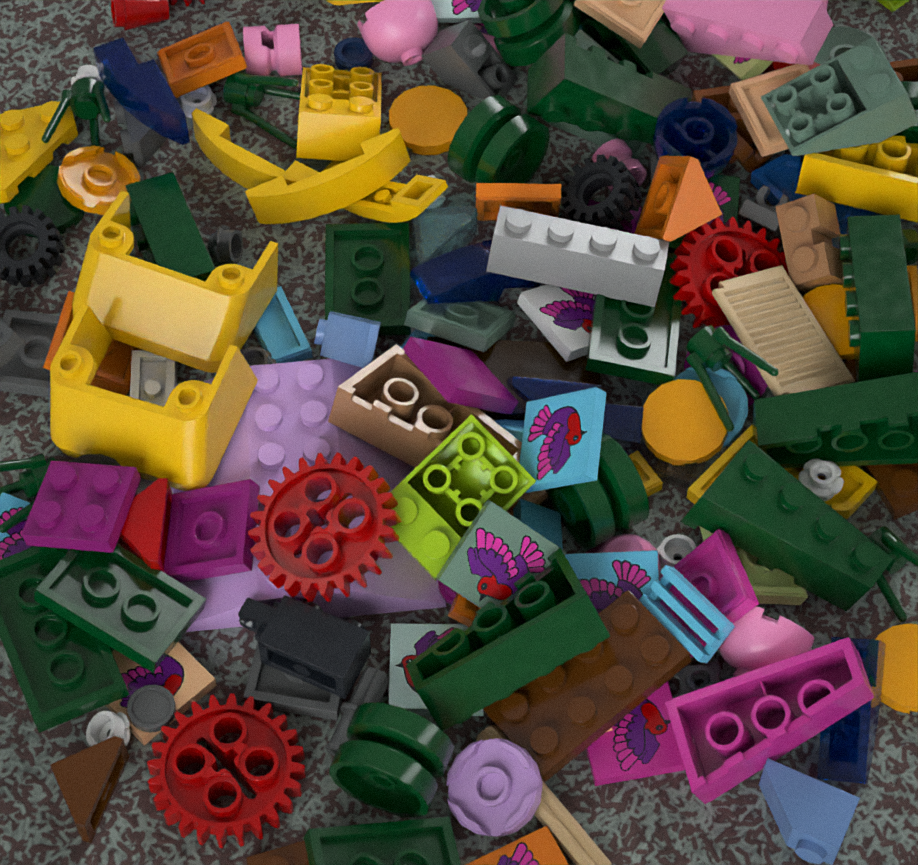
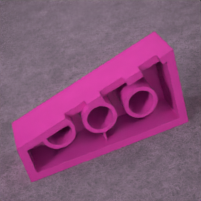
M847 637L667 700L665 704L691 791L704 804H707L763 769L767 759L776 761L875 697L860 654L851 639Z

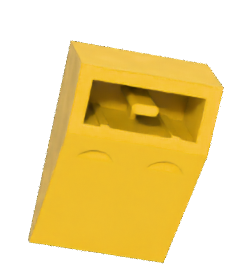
M316 64L311 66V68L303 67L296 158L348 161L363 155L360 143L380 135L382 73H376L367 67H354L350 71L334 70V67L326 64Z

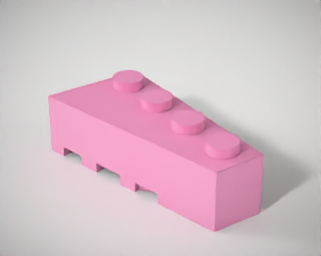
M666 0L662 7L671 23V28L680 37L686 50L693 53L812 65L833 27L823 2L817 0Z

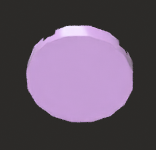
M506 739L479 740L469 744L456 756L447 774L446 786H449V799L447 798L450 811L462 826L482 836L503 837L518 832L533 818L541 802L543 782L538 764L526 749Z

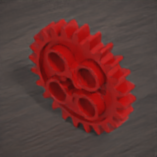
M717 217L709 225L705 223L686 235L682 243L674 251L677 257L670 264V268L676 271V273L669 281L670 284L681 287L673 298L674 300L686 301L687 306L681 311L682 315L693 313L697 317L692 326L694 329L703 324L705 326L712 325L713 327L731 325L712 295L714 289H719L718 283L720 281L780 265L784 267L789 275L785 262V253H779L776 250L780 242L778 238L768 242L765 240L766 229L763 227L757 234L752 232V225L749 220L739 228L735 217H731L725 224Z
M336 452L331 464L328 463L322 453H318L315 465L309 466L303 457L299 458V471L293 473L287 467H283L282 471L285 480L282 483L272 479L268 481L269 486L274 491L272 495L257 496L259 502L265 507L264 511H255L250 514V517L259 525V527L248 531V535L257 543L250 550L258 560H261L257 565L258 568L266 576L270 575L269 580L276 588L279 589L284 586V590L293 598L301 591V594L308 602L314 600L318 590L327 602L332 601L334 589L337 588L346 597H350V583L354 581L363 588H366L368 585L364 574L369 570L374 574L381 575L382 571L376 561L378 558L392 559L393 555L385 544L399 541L400 538L395 530L391 528V526L399 524L401 518L395 510H391L398 505V502L392 493H388L391 489L383 477L378 478L379 474L372 465L364 468L356 456L347 464L339 452ZM331 490L330 495L325 500L316 502L321 493ZM364 516V520L360 525L352 529L349 528L352 520L356 517ZM300 525V528L293 536L285 537L291 527ZM333 551L331 558L327 562L317 564L321 555L325 552Z
M230 693L226 705H219L215 695H210L209 708L204 710L195 701L191 702L193 715L188 718L180 712H175L174 716L178 727L174 729L162 726L160 729L166 743L153 742L151 745L153 754L158 759L147 761L149 773L154 775V777L147 781L150 792L157 794L153 798L157 811L166 809L163 815L168 826L180 821L178 828L183 838L196 829L198 843L202 846L210 835H216L219 848H224L227 837L231 835L235 836L240 847L244 846L245 832L252 831L259 840L263 839L262 825L267 822L276 829L281 827L277 812L281 811L292 814L294 812L293 803L289 797L302 796L301 784L296 780L306 778L305 765L299 763L305 759L303 746H295L299 742L297 730L291 729L286 731L288 723L285 714L272 720L273 709L270 703H267L257 711L254 696H249L244 705L239 706L237 705L234 693ZM233 732L241 735L233 743L226 744L218 741L227 733ZM205 741L225 768L230 770L235 767L238 781L256 797L253 799L248 798L242 792L240 785L233 778V775L224 768L218 770L215 757L198 743ZM191 763H199L204 766L196 774L188 775L181 772L185 766ZM258 765H268L273 768L264 776L258 777L250 774V771ZM227 795L235 798L232 805L225 808H218L212 805L221 796Z

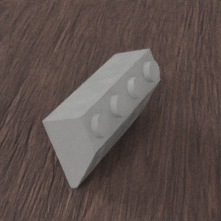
M500 205L486 271L655 307L665 271L669 242L649 236Z

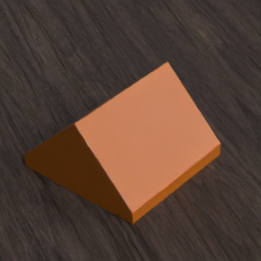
M660 156L634 234L671 242L722 215L698 159L691 156Z

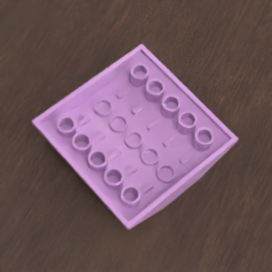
M334 359L253 365L250 368L258 379L257 384L211 482L206 487L251 479L260 486L259 495L271 496L274 491L269 486L268 481L272 479L282 483L285 480L282 471L283 467H287L293 473L299 471V458L303 457L309 466L315 465L318 453H322L328 463L331 464L336 452H339L347 464L356 456L364 468L372 465L379 474L378 478L383 477L391 489L388 491L390 493L415 467L328 422L338 386L363 368ZM214 378L204 382L211 384ZM173 488V494L184 492L182 490ZM331 490L321 493L316 502L325 500L330 495ZM259 502L258 511H264L265 507ZM359 516L352 520L349 528L352 529L360 525L364 520V516ZM300 525L291 527L285 537L293 536L300 528ZM398 541L385 544L393 555L392 559L378 558L376 561L382 571L381 575L374 574L369 570L364 574L368 585L366 588H363L354 581L350 583V597H346L337 588L334 589L331 602H327L319 590L312 601L319 605L324 612L337 618L446 607V601L442 598L438 589V580L435 581ZM328 551L321 555L317 564L327 562L331 558L333 551ZM253 556L252 571L182 583L207 599L203 611L186 632L243 627L240 625L238 612L247 597L272 606L274 602L280 603L284 595L291 596L284 590V586L279 589L274 586L269 580L270 575L266 576L258 568L257 565L261 560ZM300 591L293 599L299 601L305 598Z

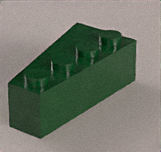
M750 440L746 442L680 521L694 530L697 526L711 533L721 529L730 535L734 546L758 558L757 564L766 567L770 571H773L775 568L793 576L794 584L844 611H848L873 587L893 559Z

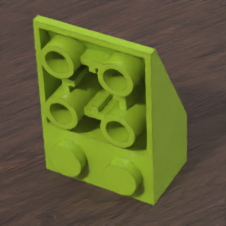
M471 414L390 492L398 502V505L391 510H395L401 518V522L391 526V528L400 537L398 542L437 581L436 576L486 501H492L507 512L536 480Z

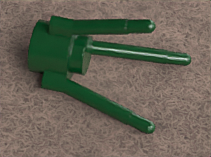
M240 71L229 75L224 85L223 98L225 102L232 104L231 113L243 116L294 149L297 148L296 140L249 109L252 106L258 107L263 100L264 94L300 100V92L274 87H297L299 81L285 77L250 75Z
M81 78L73 83L71 90H63L61 102L41 138L42 142H49L68 106H70L77 117L89 120L91 146H100L99 113H101L104 122L109 123L111 121L110 111L104 94V82L92 78Z
M709 325L697 332L688 342L686 349L690 355L686 358V361L696 371L725 429L730 432L734 429V425L706 368H710L712 372H715L723 367L737 378L742 388L755 400L760 398V393L730 361L732 353L729 351V348L772 376H777L779 371L765 359L733 339L722 326L715 329L712 325Z
M43 453L26 459L0 462V472L26 469V471L19 473V481L0 487V495L2 492L10 495L23 490L28 498L37 496L50 462L57 460L52 456L45 458ZM34 501L0 525V532L5 533L28 518Z
M880 527L868 537L893 558L885 569L890 574L899 571L907 561L918 567V554L909 549L888 527ZM881 574L876 584L898 620L905 622L907 615L884 575Z

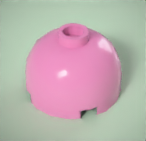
M384 0L365 13L367 21L364 24L360 20L357 23L366 46L374 56L389 63L402 62L404 66H410L423 60L421 55L438 34V20L431 0Z
M755 606L733 623L735 628L718 649L724 661L736 669L733 677L812 650L814 636L787 618L779 616L778 620L763 615L765 609Z

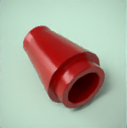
M111 0L114 28L123 27L124 31L169 20L168 0Z

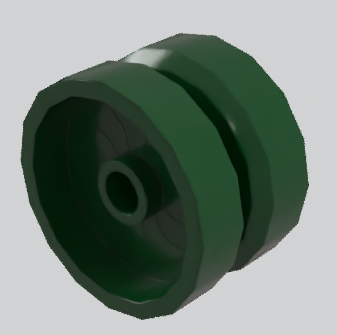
M482 0L478 8V14L489 35L494 36L493 40L504 62L511 66H527L535 63L565 33L575 36L581 23L570 0Z
M500 95L489 96L472 109L457 129L448 152L447 162L449 170L469 183H528L540 167L547 152L550 139L549 129L530 115H521L518 107Z
M602 433L597 481L545 490L554 511L560 513L563 525L581 547L588 550L614 537L615 528L626 531L646 520L649 516L650 507L647 492L637 469L621 445L605 433Z
M381 702L364 703L358 706L347 728L346 736L349 741L339 745L330 765L329 774L331 778L348 795L368 806L400 817L419 818L427 815L438 787L435 779L444 775L453 754L454 746L450 738L435 724L401 707Z

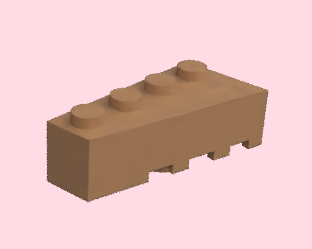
M397 344L337 388L328 422L415 468L471 414L518 462L520 461L522 442L480 409L447 402Z

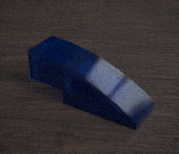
M123 37L93 48L99 77L125 110L141 123L181 145L190 142L186 115L154 59L138 65Z
M492 239L464 246L437 256L414 267L410 273L411 278L428 304L498 301L503 290L506 288L539 287L541 283L487 272Z
M518 376L508 377L506 385L526 403L593 387L601 389V385ZM605 404L602 433L610 435L615 441L640 443L644 407Z
M831 637V643L842 640L844 637ZM850 638L860 654L875 698L821 731L817 779L867 784L877 732L886 644L880 640Z

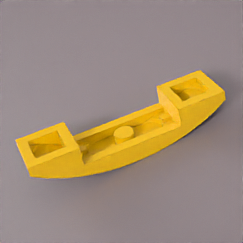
M197 108L191 113L195 138L206 157L223 174L247 189L282 175L287 185L319 173L296 160L285 171L232 143L228 124Z
M399 128L360 143L363 155L298 182L287 185L282 175L246 190V196L260 224H284L312 219L342 209L378 190L399 174L411 161Z
M333 160V161H332L327 167H325L322 171H324V170H326V169H329V168H331V167H334V166H336V165H338V164H341V163H343V162H346V161H335V160ZM416 175L407 184L389 181L370 195L343 209L376 221L405 222L420 215L448 188L445 180Z

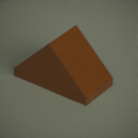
M113 736L50 764L82 841L92 843L129 759L126 745L122 738Z

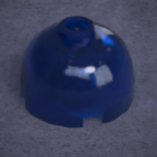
M689 97L679 98L667 104L658 115L653 137L656 157L658 161L662 156H691L699 160L708 180L721 173L735 153L738 141L736 120L724 106L711 99L702 98L700 103L695 101L688 102Z

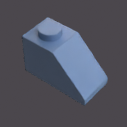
M330 311L328 320L319 319L314 344L322 346L320 356L364 368L373 361L381 322Z
M767 759L759 786L786 845L795 849V853L807 862L813 864L825 862L833 865L860 798L771 759Z

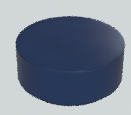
M346 38L335 46L334 62L339 70L350 71L354 67L370 68L373 64V54L362 38Z

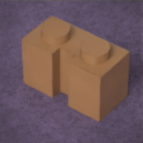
M811 194L776 206L788 273L796 288L808 293L819 286L830 284L842 285V262H846V260H840L839 249L832 244V238L838 237L841 234L835 204L816 194Z

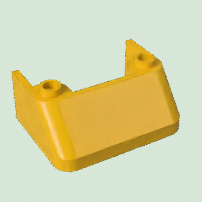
M121 190L90 235L72 301L73 319L81 304L89 305L114 340L205 372L216 373L229 345L236 346L239 350L242 349L277 291L278 243L269 242L253 269L238 264H224L215 268L206 281H202L130 256L134 248V237L131 232L130 199L129 193Z
M81 304L50 366V435L54 444L62 453L74 458L85 454L106 455L114 458L121 466L136 467L140 477L155 482L158 478H168L170 487L182 491L206 487L211 482L258 381L239 348L229 345L211 384L198 380L184 381L172 390L165 406H160L90 385L113 338L89 305Z

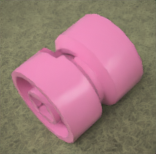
M299 24L277 25L274 31H269L266 26L243 27L244 56L248 66L246 68L247 74L269 76L272 71H277L280 76L302 75Z

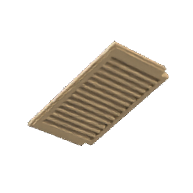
M782 265L720 281L718 283L719 289L712 291V295L741 343L778 369L779 374L772 376L757 367L774 396L855 382Z

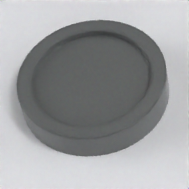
M147 685L139 688L131 695L127 705V712L131 723L137 729L144 732H157L161 730L162 726H168L173 721L176 704L173 695L166 688L159 685Z

